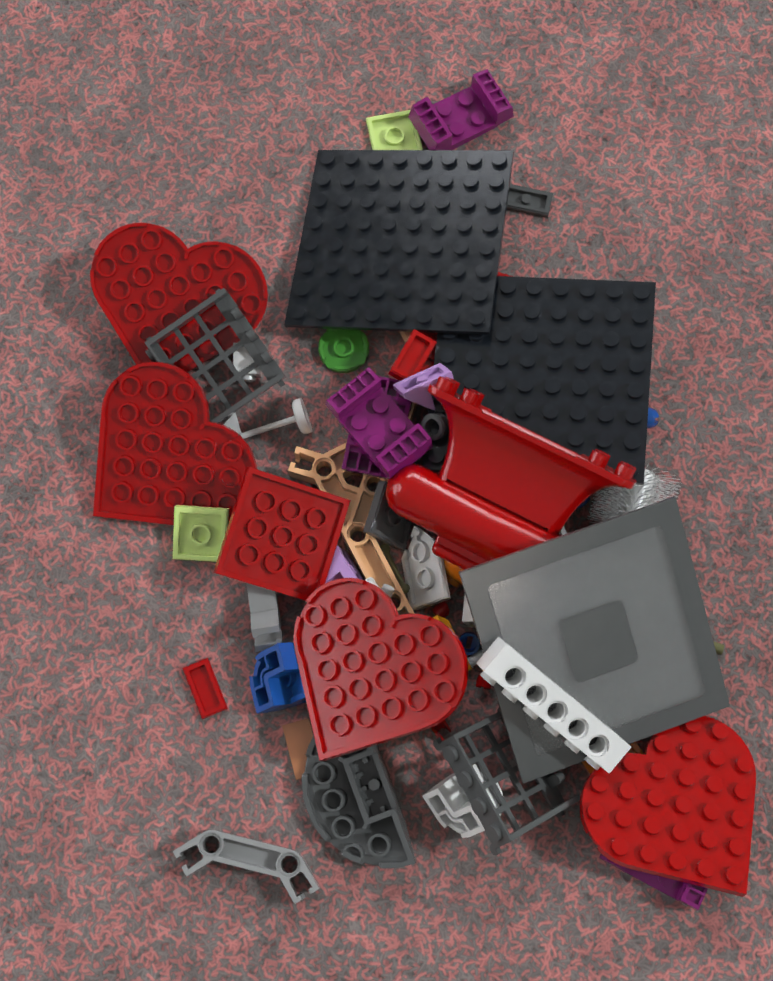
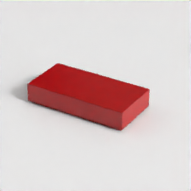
M413 329L388 375L401 381L419 373L437 341Z
M209 658L182 668L202 719L228 709Z

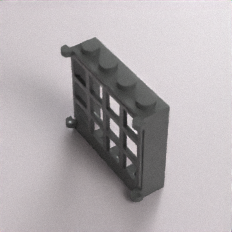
M224 288L216 290V293L155 336L148 337L147 341L144 342L148 347L145 352L152 362H164L173 365L189 353L199 368L191 376L196 379L203 374L214 389L206 395L207 401L218 395L227 408L226 411L213 420L209 418V421L217 423L235 413L278 383L280 387L284 386L283 379L286 378L233 298ZM216 304L226 321L210 331L200 317V314ZM195 318L206 335L189 345L179 329ZM230 325L240 339V342L224 352L214 335ZM175 333L185 349L169 359L159 343ZM209 339L220 355L204 366L194 352V349ZM244 346L255 362L241 372H238L228 356ZM224 360L234 376L218 387L208 370ZM256 367H259L268 382L252 392L242 377ZM238 380L248 396L231 406L222 391Z
M500 708L497 709V713L452 735L443 742L440 737L433 741L435 749L443 751L444 758L450 764L457 777L458 784L463 788L471 803L472 810L478 816L485 829L486 836L492 842L490 851L493 855L502 853L501 846L513 841L554 815L556 817L565 815L563 810L578 802L581 797L578 794L564 801L557 788L566 779L565 775L560 771L551 776L548 774L534 779L537 786L526 792L524 791L515 774L518 771L517 765L511 767L502 751V748L510 745L509 739L498 744L489 727L490 724L499 719L504 724ZM483 729L492 748L479 754L470 734ZM464 739L473 758L468 759L459 740ZM496 753L505 772L493 778L483 759ZM477 763L487 782L482 784L472 764ZM509 776L519 796L506 803L496 783ZM490 787L500 807L495 808L485 789ZM541 790L551 809L538 816L528 797ZM522 801L532 821L519 827L510 807ZM504 812L513 829V832L510 834L499 815Z

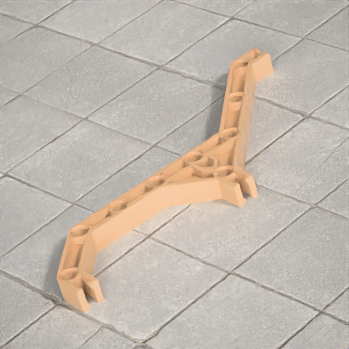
M399 331L406 343L412 332ZM414 402L408 416L411 422L417 407V403ZM346 443L324 454L296 446L294 452L295 462L300 463L301 459L313 463L312 469L308 471L295 468L296 463L291 462L288 469L289 476L315 484L318 490L351 500L341 535L364 580L372 577L380 588H382L383 584L392 586L394 592L391 597H395L400 601L399 607L396 608L398 614H415L376 538L363 532L375 492H371L367 487L373 482L378 483V481H386L388 483L389 479L342 470ZM322 467H328L332 471L328 476H320L318 470ZM351 475L363 477L360 487L347 484L345 478ZM356 531H361L366 537L360 542H355L351 539V535Z

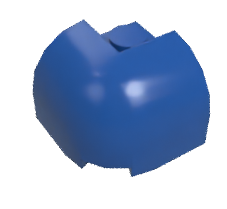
M277 643L260 652L255 657L257 662L254 674L249 676L256 713L280 711L306 703L294 643Z

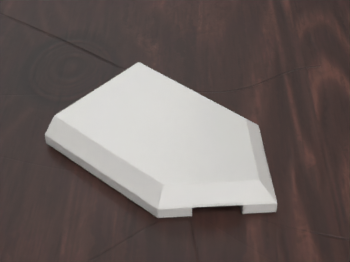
M414 526L410 535L412 540L409 548L404 551L401 558L405 583L410 586L407 594L413 611L451 599L444 561L432 552L435 540L418 526Z

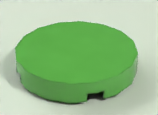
M327 329L319 340L318 353L322 363L328 369L336 373H350L364 365L369 356V342L366 334L361 330Z

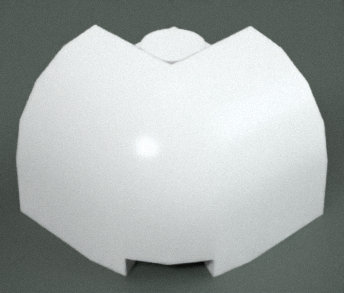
M473 764L472 766L480 781L484 784L487 782L477 765ZM454 773L422 795L444 829L449 826L454 831L460 833L462 838H468L485 831L478 816L472 810L471 803L463 788L458 784ZM497 782L496 785L498 786V788H499V790H500V792H501V794H502V796H503L502 790H501V788H500V786H499V784H498V782ZM490 787L485 789L495 808L500 807Z

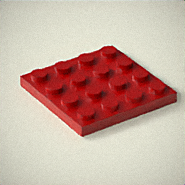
M247 467L213 573L306 601L316 589L326 582L351 500L252 467Z

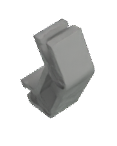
M246 583L251 616V632L255 639L256 652L263 651L277 643H283L277 592Z
M208 830L173 851L175 857L180 858L181 861L186 858L184 852L198 846L199 852L203 855V859L192 867H188L187 864L182 866L186 877L217 861L279 877L294 904L306 898L304 893L298 896L291 881L292 877L297 876L300 872L305 875L312 886L308 890L310 894L321 888L300 852L218 830ZM211 836L216 837L220 843L218 850L214 853L209 852L206 848V841ZM287 856L295 857L298 863L297 869L292 873L285 871L283 868V860Z

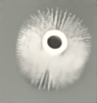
M645 468L644 485L635 484L632 489L610 487L609 489L613 490H609L608 493L611 494L605 493L607 491L602 490L600 493L604 492L601 494L604 497L600 498V500H608H605L606 502L603 503L599 500L595 502L605 505L601 506V508H595V510L602 511H596L598 515L596 517L602 518L599 520L605 521L656 503L657 501L665 500L666 497H669L666 495L668 493L661 491H672L675 487L670 488L676 484H665L664 482L666 481L663 480L666 479L661 478L666 477L659 476L675 475H655L652 472L653 470ZM675 491L669 493V495L673 494V495L670 496V497L675 496V495H674V492H675Z

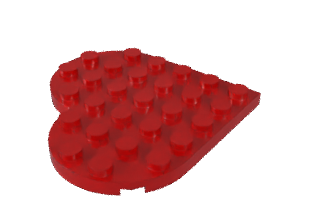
M132 223L112 231L97 247L90 270V282L94 296L136 365L152 362L145 352L148 347L144 342L147 341L148 337L155 336L210 298L218 289L224 288L228 291L254 330L260 324L267 308L268 288L266 279L257 262L246 251L237 246L219 241L199 243L187 248L185 243L173 232L155 224ZM216 304L200 314V317L210 331L226 321ZM195 318L179 329L189 345L206 335ZM230 325L214 335L224 351L233 346V343L240 342V339ZM175 333L159 343L169 359L185 349ZM209 339L194 349L202 363L219 354ZM189 353L173 364L186 372H190L198 367Z
M146 362L126 369L110 384L105 393L101 408L93 516L174 525V506L187 505L229 508L230 521L246 468L252 467L257 469L256 460L250 446L241 435L230 427L209 421L210 413L205 393L198 382L185 370L169 363Z
M340 578L327 582L306 599L307 604L303 608L300 617L297 616L293 638L319 761H326L431 728L448 718L457 708L467 686L468 661L461 641L447 625L422 614L399 615L395 604L382 589L357 578Z
M703 716L652 735L646 745L644 754L626 753L610 774L602 767L598 770L594 769L581 792L580 817L586 834H589L592 841L598 847L597 850L603 856L629 869L741 897L747 895L756 790V768L747 745L733 729L719 720Z

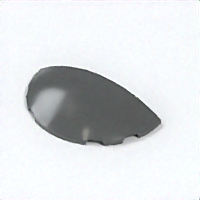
M313 736L306 751L307 760L305 772L302 774V792L308 815L321 837L340 850L342 856L359 864L366 863L379 866L380 868H399L415 864L416 860L406 822L378 745L326 761H319Z

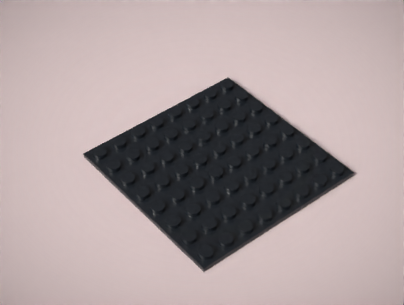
M318 150L284 323L285 327L412 332L415 329L419 332L490 335L514 150Z
M498 276L490 335L437 333L434 365L441 363L452 372L454 380L460 383L456 393L462 395L464 388H471L485 395L481 405L576 453L590 456L592 450L599 449L611 455L607 463L609 467L616 469L619 462H626L637 468L632 477L637 480L636 485H644L656 282ZM431 395L435 410L428 409V414L441 413L447 417L441 403ZM436 422V423H434V424L432 425V427H431V433H432V434H437V433H438V431H439V424H438V422ZM449 432L444 438L432 441L433 448L423 455V467L433 472L441 471L447 453Z

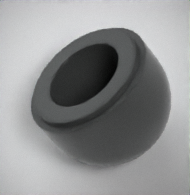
M441 413L427 414L421 422V426L431 437L432 441L444 438L449 432L448 418ZM438 422L439 431L437 434H432L431 427L434 423Z

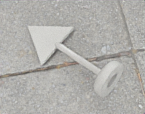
M302 398L295 399L292 402L294 416L242 433L235 412L223 424L236 431L243 439L294 422L297 423L301 433L308 434L312 432L310 419Z

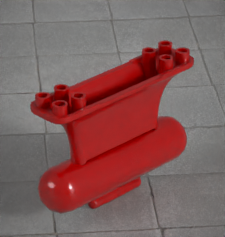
M439 376L437 383L430 384L427 392L441 403L448 418L449 442L441 471L437 474L420 465L410 464L405 466L388 480L385 495L389 507L396 514L438 535L432 546V552L436 556L465 570L561 536L559 533L571 514L583 501L594 493L610 487L632 489L637 480L632 478L637 468L623 461L618 463L616 469L609 467L607 463L611 455L599 449L592 450L590 456L576 453L481 405L485 396L481 392L471 388H464L462 395L456 393L460 386L458 381L446 376L445 378Z

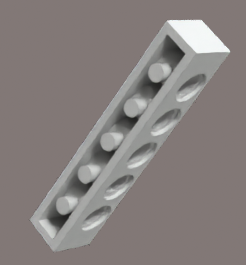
M499 636L476 662L483 670L480 674L482 678L492 686L496 683L500 684L504 688L501 691L503 695L513 703L517 700L525 705L522 710L534 720L538 717L546 722L543 727L555 737L559 734L566 738L564 744L576 754L580 750L587 756L584 760L594 769L598 770L602 767L610 774L630 750L631 746ZM516 668L515 674L512 677L505 678L508 670ZM536 686L533 694L526 695L530 687ZM557 703L556 708L552 712H548L549 706ZM577 720L575 727L568 729L570 723ZM594 737H598L593 745H589Z

